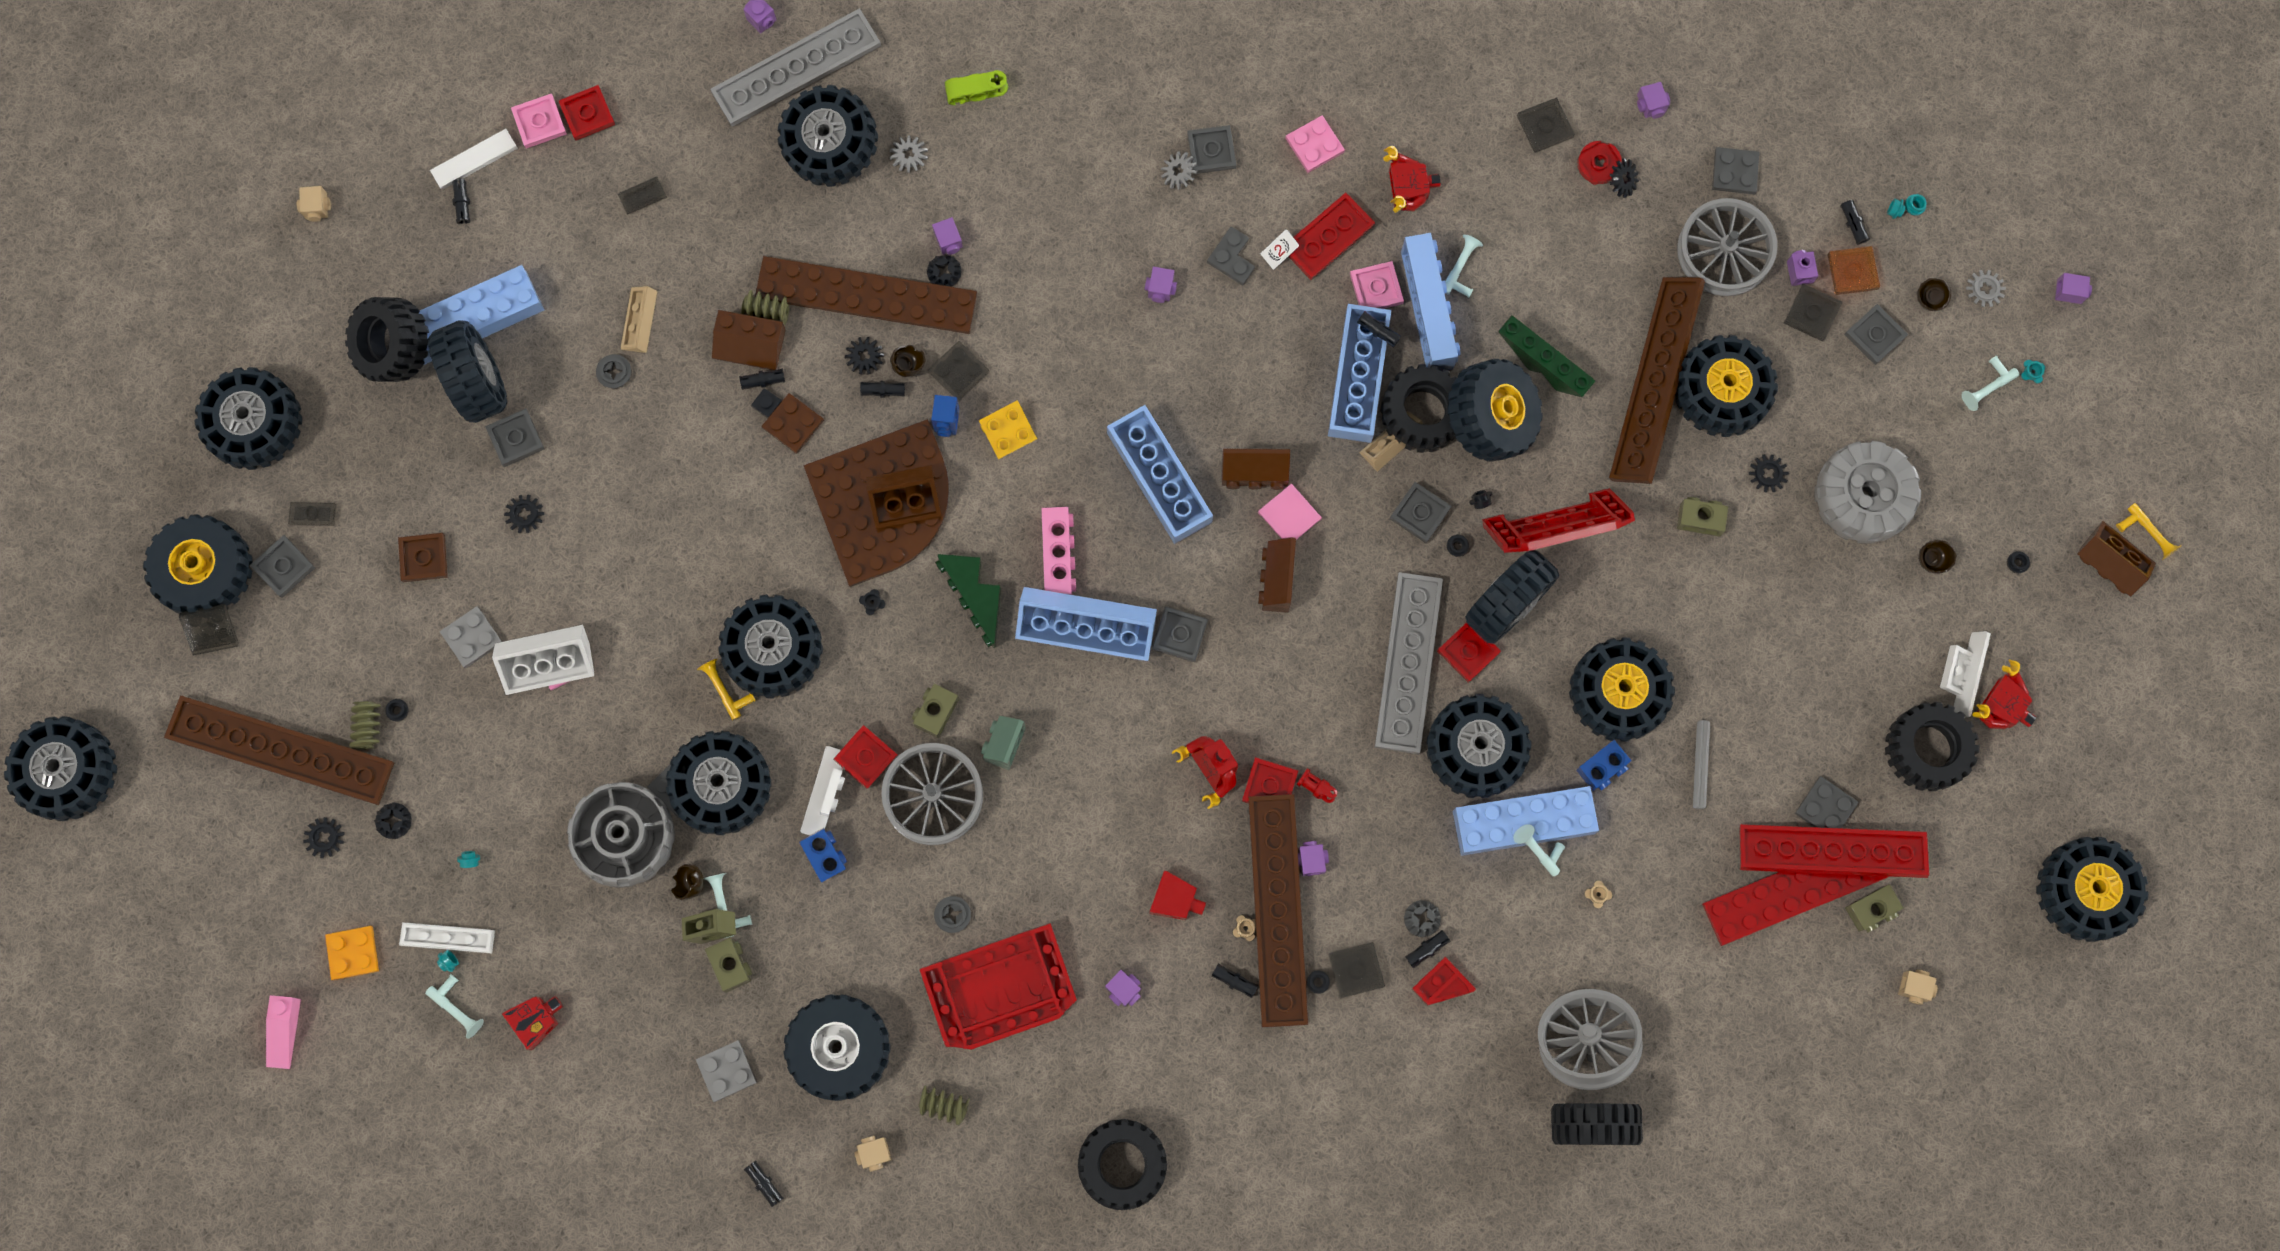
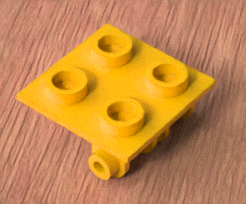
M1018 400L978 420L998 459L1037 439Z

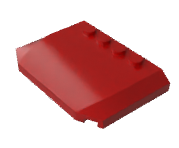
M1608 488L1589 493L1590 502L1512 521H1507L1505 515L1502 514L1482 519L1483 528L1504 553L1532 551L1617 530L1635 521L1634 512Z
M1051 923L919 969L946 1047L975 1049L1057 1020L1077 1001Z

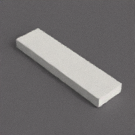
M504 129L430 171L441 190L451 186L453 180L457 179L458 182L459 179L471 175L518 148L507 129Z
M402 922L399 945L492 954L495 931Z

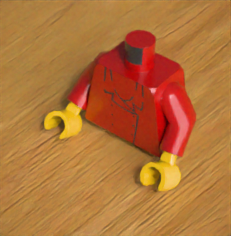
M1389 146L1384 149V152H1387L1389 155L1384 156L1383 159L1385 162L1392 161L1389 167V176L1393 196L1390 203H1394L1393 211L1395 213L1400 210L1414 212L1428 199L1430 194L1429 188L1440 187V175H1427L1425 164L1400 154L1394 146Z
M2009 659L2010 667L2002 666V671L2007 672L2008 676L2005 674L1997 680L1983 703L1976 705L1978 710L1973 712V717L1980 718L1988 728H2011L2018 721L2029 728L2037 718L2026 710L2032 702V698L2029 696L2028 689L2019 673L2020 664Z
M1201 736L1188 743L1186 747L1180 746L1172 751V754L1175 752L1180 753L1181 758L1176 761L1178 763L1188 758L1189 753H1191V756L1212 786L1215 793L1205 795L1202 798V802L1210 799L1211 804L1207 809L1218 806L1220 798H1223L1235 787L1238 763L1222 739L1214 741L1207 736Z

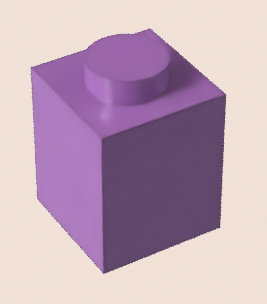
M952 217L932 224L933 232L942 255L946 253L948 255L955 254L963 247Z
M2063 273L2057 279L2055 300L2082 304L2090 297L2092 292V285H2089L2090 277Z

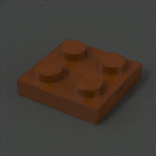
M788 393L761 427L797 454L823 423L824 419Z
M444 533L398 537L400 578L403 583L448 578Z

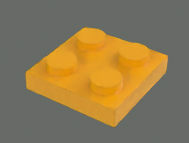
M373 926L325 935L331 980L379 972Z

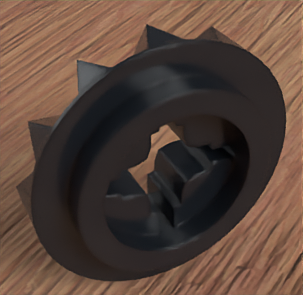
M946 254L935 256L932 261H929L926 269L928 279L932 284L949 287L954 286L959 281L962 273L960 263L954 256L951 257ZM948 265L949 273H944L940 276L938 267L944 268Z
M393 802L383 805L377 811L374 822L376 830L383 837L397 839L408 832L411 827L412 817L410 811L404 805ZM394 814L395 818L402 821L395 822L391 827V824L384 820L390 819Z

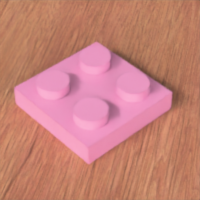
M552 93L511 107L526 149L567 135Z
M1323 115L1286 135L1285 138L1307 173L1345 152V149Z
M1392 261L1350 271L1358 305L1385 309L1404 303Z

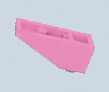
M270 995L266 1017V1067L290 1069L301 999Z

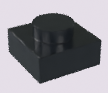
M764 388L751 404V407L769 418L782 400Z

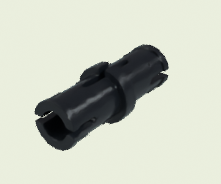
M455 179L452 181L454 192L452 202L456 210V223L463 224V220H465V224L470 223L468 208L470 199L467 197L466 180L459 179V188V183Z
M1849 200L1842 203L1840 207L1847 219L1846 225L1851 229L1856 244L1859 245L1869 241L1870 238L1863 225V217L1859 216L1854 201Z
M1366 311L1363 312L1357 321L1358 324L1372 332L1374 337L1381 338L1393 348L1401 338V335L1387 327L1384 321L1380 322Z
M783 368L767 372L761 370L756 374L739 376L742 390L759 386L765 388L766 385L785 382Z
M883 380L875 383L861 382L860 396H880V398H885V396L905 397V383H888Z
M1441 930L1431 939L1421 942V946L1406 955L1405 958L1414 969L1428 957L1432 958L1435 952L1451 941L1445 932Z
M1219 963L1211 976L1229 985L1230 989H1236L1250 998L1253 997L1259 986L1240 976L1241 973L1230 971Z
M756 1160L751 1163V1167L747 1166L744 1169L755 1183V1189L761 1191L771 1207L777 1204L775 1199L779 1202L784 1198L772 1184V1178L766 1176Z

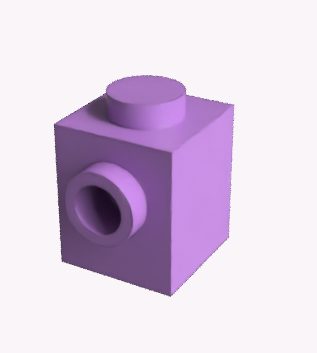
M750 0L743 9L746 19L760 34L770 28L776 21L774 10L764 0Z
M1661 82L1643 86L1637 94V106L1639 111L1644 113L1645 118L1652 117L1656 119L1666 113L1670 104V97L1664 91Z
M1799 250L1790 256L1787 266L1791 286L1814 283L1818 277L1814 252Z
M1153 267L1151 278L1147 277L1145 284L1148 298H1152V301L1157 303L1170 301V296L1175 295L1177 282H1173L1174 270Z
M1317 841L1303 843V846L1298 849L1299 867L1301 866L1302 876L1325 874V864L1329 863L1328 851L1323 850V844L1317 845Z
M1122 970L1105 986L1111 993L1109 998L1117 1006L1122 1004L1126 1007L1128 1003L1133 1006L1141 997L1138 994L1141 991L1139 987L1140 981L1132 974L1127 976Z

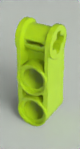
M1000 70L981 74L977 73L960 78H950L944 83L948 104L953 106L959 102L964 104L965 102H976L987 98L999 97L1008 90L1007 77Z

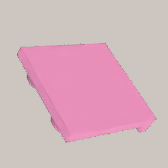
M1290 484L1258 511V514L1263 517L1281 539L1293 537L1297 540L1322 519L1293 484Z

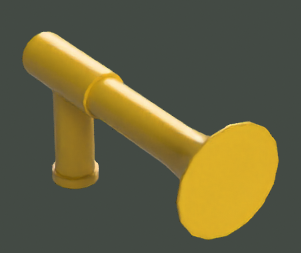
M2136 503L2127 509L2132 515L2116 524L2119 531L2124 532L2126 528L2138 521L2163 551L2162 560L2169 557L2182 546H2175L2168 542Z
M717 658L703 664L697 670H702L709 676L733 721L741 717L738 709L756 700L753 694L749 693L745 697L735 702L733 701L716 671Z

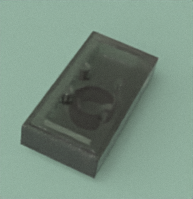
M657 176L618 193L627 215L667 198Z
M290 502L288 524L296 526H335L336 504Z

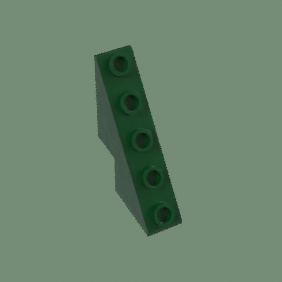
M1513 315L1509 317L1498 331L1525 367L1530 371L1542 373L1556 391L1583 397L1594 384L1595 380Z
M938 554V561L935 562L941 573L946 572L950 578L947 580V583L953 592L957 590L961 598L958 600L963 609H969L973 616L970 617V620L976 629L979 627L982 629L984 635L981 637L987 647L992 646L995 648L1001 595L1000 585L979 584L981 571L980 557Z

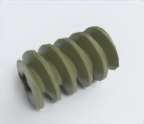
M749 290L741 308V314L743 315L747 313L749 316L759 318L764 316V319L781 320L784 325L787 323L790 311L786 297L780 303L777 295H775L773 301L770 300V294L768 293L764 299L761 297V292H758L756 297H753V290Z
M369 701L353 702L355 706L351 707V712L355 713V715H352L350 720L355 723L350 726V729L355 732L350 734V738L355 741L351 742L349 747L359 750L375 749L373 744L379 743L380 740L373 738V736L380 734V731L373 729V727L380 725V722L375 721L374 718L380 716V713L375 712L374 709L381 707V704Z
M925 1085L919 1101L920 1115L923 1116L928 1111L929 1117L933 1118L937 1113L938 1120L940 1121L946 1115L947 1123H951L955 1118L956 1125L959 1126L965 1119L970 1097L965 1103H963L962 1095L955 1101L954 1093L951 1092L948 1098H945V1090H942L937 1096L936 1088L933 1087L931 1092L927 1093V1085Z

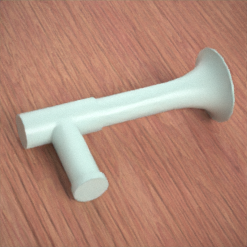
M1463 235L1465 246L1445 281L1447 287L1446 294L1449 295L1451 290L1454 289L1469 298L1473 289L1457 282V279L1472 251L1476 247H1482L1483 244L1472 236Z
M1998 356L1993 357L1989 360V363L1994 366L2001 376L1977 392L1963 391L1962 400L1971 411H1976L1978 409V402L1983 397L2019 376L2018 370L2013 368L2008 371L1998 359Z
M1524 825L1517 829L1513 836L1515 843H1525L1552 876L1558 875L1560 869L1557 867L1556 862L1565 846L1557 842L1549 857L1534 840V827L1532 825Z
M727 873L703 878L713 888L718 909L727 911L722 890V879ZM748 915L747 917L735 919L736 928L752 925L751 916Z
M450 974V977L438 990L431 986L425 994L465 1027L467 1031L466 1038L469 1039L482 1027L484 1020L475 1021L470 1019L445 997L453 985L459 981Z

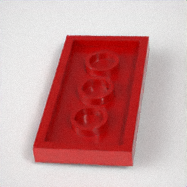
M1345 192L1293 237L1299 244V247L1288 257L1312 280L1373 228L1375 222Z

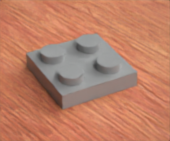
M478 606L439 631L465 669L494 650L496 643L502 642Z
M739 1040L696 1059L714 1103L757 1083Z

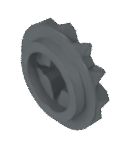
M616 354L608 355L598 363L596 376L605 388L615 389L623 387L627 381H630L631 366L623 356ZM615 364L616 369L621 372L617 373L613 379L612 375L607 372L612 371Z
M950 896L942 899L937 904L934 911V919L941 930L948 933H957L967 927L971 919V911L963 899ZM950 905L955 912L962 911V913L956 916V924H954L951 918L943 919V917L949 914Z
M1419 900L1412 903L1406 909L1404 922L1406 928L1413 935L1428 937L1439 928L1441 915L1438 908L1431 902ZM1427 910L1426 918L1432 923L1424 922L1419 928V919L1415 915H1421Z

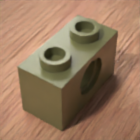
M1688 497L1680 503L1677 529L1721 537L1726 528L1728 506L1722 505L1719 501H1709L1707 503L1701 502L1696 497ZM1698 512H1704L1707 515V520L1700 519Z
M933 684L932 688L928 687L922 698L925 701L921 708L917 707L912 719L914 720V727L939 739L959 701V697ZM931 706H939L940 712L937 715H930L928 710Z
M1890 884L1845 907L1858 932L1866 930L1867 933L1880 927L1878 922L1885 919L1889 922L1899 916L1898 911L1904 909ZM1872 904L1879 908L1878 916L1871 912Z
M713 909L681 918L682 938L686 942L704 944L736 935L735 912Z
M728 938L705 949L723 992L727 993L751 982L749 976L752 975V971L748 962L743 963L740 955L743 954V950L738 941L734 942L732 938ZM730 958H734L736 961L735 968L729 971L726 970L725 962Z

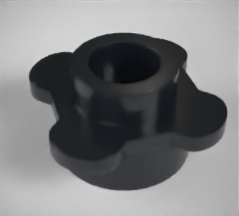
M1485 490L1477 491L1471 496L1472 500L1469 503L1474 505L1475 509L1486 508L1492 503L1490 496L1493 493L1491 491L1486 492Z
M872 589L859 598V602L864 605L867 615H873L876 610L883 609L886 605L885 601L881 600L879 591L876 589Z

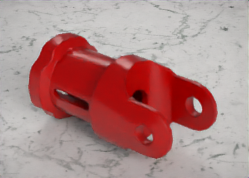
M1308 768L1297 783V786H1303L1312 792L1315 798L1322 799L1327 803H1332L1338 794L1337 790L1327 780L1319 779L1310 773Z

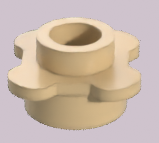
M1596 881L1591 889L1585 891V897L1593 902L1595 908H1601L1606 900L1612 898V892L1604 886L1602 881Z
M1242 915L1238 916L1236 919L1237 926L1233 930V935L1236 938H1246L1247 941L1254 940L1255 919L1250 920ZM1247 926L1248 930L1245 931L1243 927Z

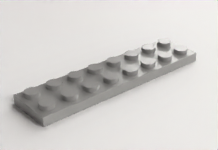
M859 8L716 85L710 91L733 127L879 48L881 42Z
M1398 572L1374 748L1420 754L1442 578Z

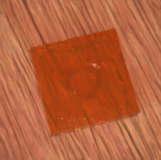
M1872 246L1829 251L1827 255L1835 295L1873 291L1880 288Z

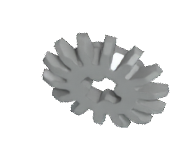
M910 135L907 136L906 142L900 137L901 144L893 142V145L897 148L890 149V152L895 153L890 156V160L896 159L893 166L895 167L900 164L899 171L907 167V173H910V167L918 171L916 165L920 164L923 167L925 164L921 160L928 159L927 156L923 155V153L928 152V149L921 148L925 143L920 142L917 144L918 137L912 142ZM910 148L914 156H909L907 159L903 151H908Z
M1177 152L1176 158L1171 154V162L1164 161L1168 167L1161 168L1162 171H1166V173L1161 175V178L1167 177L1164 184L1168 185L1171 182V189L1174 188L1175 184H1177L1178 190L1181 189V184L1187 187L1186 181L1191 180L1193 182L1194 178L1191 175L1197 174L1196 170H1192V167L1197 166V163H1191L1194 157L1190 156L1187 158V152L1182 157L1181 152ZM1181 165L1183 172L1175 176L1174 168H1178Z
M1979 270L1980 276L1973 273L1972 276L1975 280L1968 279L1967 281L1972 286H1967L1966 290H1973V293L1969 294L1968 297L1976 296L1975 304L1982 300L1981 307H1985V302H1988L1989 306L1993 307V300L1999 304L2000 301L1997 297L2004 298L2005 296L2000 293V291L2006 290V287H2000V284L2004 282L2003 279L1998 281L1996 278L1999 274L1997 273L1991 276V270H1988L1986 275H1984L1983 270ZM1983 283H1986L1987 286L1992 287V289L1989 290V294H1986L1985 291L1980 290V288L1983 287Z

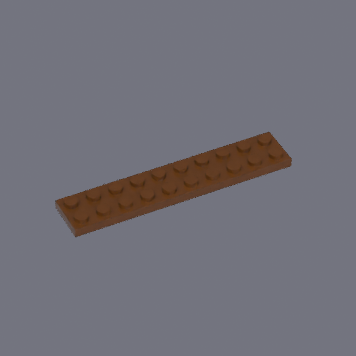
M763 256L755 293L756 297L757 293L761 292L762 299L768 293L770 294L771 301L777 295L780 303L786 297L787 304L965 334H970L977 298V291L767 256Z
M1662 278L1609 479L1613 482L1652 484L1679 383V372L1683 368L1682 362L1687 353L1705 285L1703 278Z
M181 695L164 735L165 739L378 806L395 764L390 760Z
M1294 794L1248 797L1262 1027L1308 1025Z

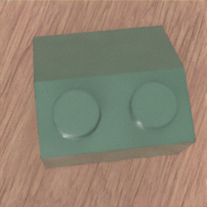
M999 716L998 721L994 720L989 731L992 734L990 741H985L981 754L984 755V761L1010 770L1026 729L1024 721Z

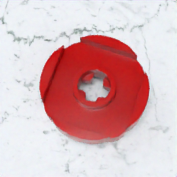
M1593 141L1582 149L1578 157L1577 163L1580 174L1593 185L1606 184L1612 181V177H1610V173L1613 174L1614 172L1612 166L1617 167L1616 161H1622L1620 152L1610 143ZM1596 158L1600 161L1604 160L1603 167L1595 165Z

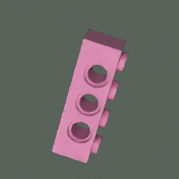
M1068 507L1042 508L1045 591L1072 595V592H1076V578L1071 579V570H1075V557H1070V549L1074 548V535H1070L1069 527H1074L1073 514H1069ZM1057 527L1064 530V533L1060 536L1052 533ZM1056 549H1062L1065 551L1063 557L1058 558L1053 555V552ZM1061 570L1066 573V576L1063 579H1056L1054 573Z

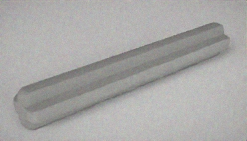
M1699 720L1697 722L1693 808L1695 809L1706 808L1710 722L1706 720Z

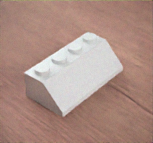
M583 625L500 642L494 646L492 658L506 695L594 676L590 643Z

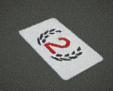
M1285 230L1260 254L1274 270L1299 247V244L1289 231Z

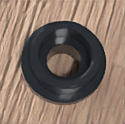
M1453 535L1448 539L1446 547L1452 556L1461 557L1467 553L1469 542L1462 535ZM1454 543H1460L1462 548L1459 550L1455 549Z
M2016 551L2008 556L2007 566L2013 573L2021 574L2029 568L2030 560L2025 553ZM2015 559L2021 561V566L2015 565Z
M401 699L391 700L385 708L386 716L395 722L404 720L409 712L407 703ZM396 707L401 708V712L399 714H394V709Z
M1318 970L1308 976L1307 986L1311 992L1321 994L1329 988L1330 979L1325 972ZM1320 978L1323 982L1322 986H1315L1314 980Z

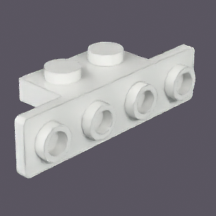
M1987 631L1973 632L1967 650L1957 645H1951L1949 648L1940 688L1956 695L1954 712L1962 711L1966 715L1964 718L1970 717L1972 714L1991 635Z
M830 746L825 748L800 830L802 834L811 835L822 828L825 829L830 812L835 813L838 799L834 798L836 790H842L845 780L844 777H841L843 768L833 760L841 751L840 749Z

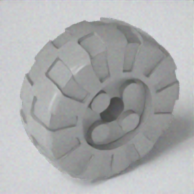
M1872 440L1870 443H1861L1859 441L1846 445L1825 462L1817 477L1814 498L1815 502L1818 503L1820 510L1818 513L1825 525L1828 524L1839 537L1845 540L1852 539L1861 544L1885 541L1895 536L1914 518L1920 504V478L1915 466L1910 464L1907 460L1908 457L1899 449H1893L1880 441ZM1863 490L1867 491L1869 495H1865Z
M629 782L607 783L595 788L592 793L586 797L584 796L578 802L572 818L569 819L567 834L571 856L585 875L602 885L625 888L644 883L653 878L659 869L666 865L671 856L672 845L675 841V830L671 814L664 802L655 793L638 784ZM619 829H624L623 836L615 838L616 832Z

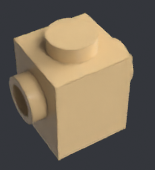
M300 187V199L297 200L298 212L305 219L312 222L320 221L321 218H328L331 202L323 187Z
M1923 970L1903 972L1898 995L1908 997L1911 1003L1923 1005V1002L1931 1001L1936 996L1938 986L1935 985L1936 978L1930 977V973Z
M875 1136L862 1139V1144L857 1145L858 1151L854 1152L858 1166L862 1165L863 1169L869 1168L870 1172L883 1168L882 1163L892 1161L885 1137L875 1139Z

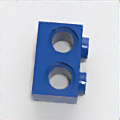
M935 395L931 421L934 432L938 433L939 436L950 437L951 434L956 435L960 411L957 397Z
M1613 740L1582 764L1576 771L1588 786L1591 787L1592 791L1597 788L1602 791L1612 783L1609 779L1616 774L1619 777L1629 769L1627 764L1632 760L1618 743ZM1610 755L1616 756L1618 758V766H1613L1610 764ZM1591 770H1599L1602 775L1601 779H1594L1591 775Z
M822 828L799 841L821 882L846 869L844 864L847 863V860L841 850L836 851L833 845L836 843V840L830 830L826 832ZM823 838L826 846L822 850H816L812 845L814 839ZM825 859H835L837 862L836 867L833 870H827L823 865Z

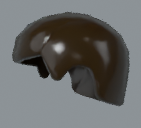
M1937 278L1927 279L1920 284L1917 291V301L1921 307L1928 311L1944 309L1952 297L1951 288L1944 280Z
M913 345L899 346L893 351L890 358L892 369L902 377L917 375L921 372L926 362L924 352L922 350L918 351Z
M1935 540L1929 541L1921 547L1918 559L1921 567L1927 572L1940 574L1948 572L1955 565L1957 555L1954 547L1948 542Z
M684 864L678 868L676 874L672 877L676 881V886L671 889V892L676 899H692L703 890V875L696 865Z

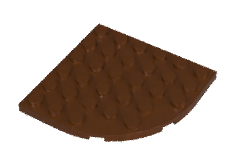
M928 419L803 465L849 587L892 572L914 560L917 555L930 545L945 518L949 497L948 474ZM932 465L942 516L876 529L867 492L866 478Z

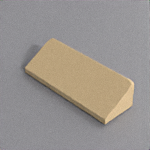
M649 286L631 288L621 350L647 353L657 291Z
M1409 411L1406 412L1413 421L1423 425L1422 420ZM1386 430L1359 452L1377 472L1406 446L1403 442L1399 444L1395 440L1394 435L1385 438L1388 435Z

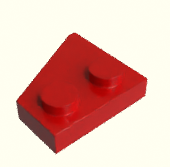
M1444 957L1412 990L1428 1006L1472 993L1476 988Z

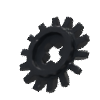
M1623 158L1622 163L1619 160L1616 161L1617 167L1612 166L1614 172L1613 174L1610 173V177H1612L1610 185H1614L1612 191H1618V197L1623 194V198H1627L1628 194L1629 196L1633 194L1632 189H1637L1634 182H1639L1635 178L1639 171L1634 172L1636 164L1632 165V160L1628 159L1627 161L1626 158ZM1622 175H1626L1628 178L1627 182H1624Z
M859 337V344L851 341L854 348H846L847 351L851 352V354L845 355V359H851L846 364L847 366L853 364L854 366L851 371L854 372L858 368L860 375H862L863 370H867V374H871L870 368L877 371L878 368L875 364L882 365L883 363L878 359L879 357H884L883 353H878L883 348L882 346L875 347L876 340L870 344V337L866 338L865 343ZM867 350L870 358H865L864 361H861V356L858 355L859 352L863 353Z
M1765 454L1762 455L1763 461H1760L1758 458L1754 459L1757 466L1754 464L1750 465L1752 469H1755V472H1749V475L1755 476L1751 483L1758 481L1759 484L1756 486V489L1763 485L1765 493H1767L1768 487L1771 488L1773 493L1776 492L1774 486L1782 489L1783 486L1780 482L1787 483L1788 481L1783 476L1789 475V472H1783L1782 470L1787 465L1783 464L1780 466L1779 462L1782 459L1778 458L1777 461H1774V455L1772 454L1769 459H1766ZM1763 469H1773L1772 475L1774 478H1764L1765 472Z
M519 495L520 501L516 502L513 498L511 501L514 505H506L510 512H505L504 516H510V519L505 522L506 524L513 523L510 527L511 530L519 527L518 533H521L523 528L526 529V533H530L529 526L536 530L537 526L534 523L543 522V520L538 518V516L544 515V512H538L543 505H535L538 501L537 498L530 501L531 495H527L526 500H523L522 495ZM525 508L526 511L531 512V514L527 516L526 520H523L522 517H518V514L522 512L521 509Z
M327 817L323 818V823H320L319 819H315L317 825L314 827L309 824L308 827L312 830L310 832L304 831V835H308L309 839L303 840V843H310L306 850L314 849L312 854L314 857L318 852H321L320 858H324L325 852H328L329 857L333 856L332 849H335L337 852L340 851L336 844H344V841L338 840V837L345 835V833L337 832L342 826L339 824L334 827L336 820L332 819L329 824L327 823ZM321 832L330 834L328 843L318 842Z

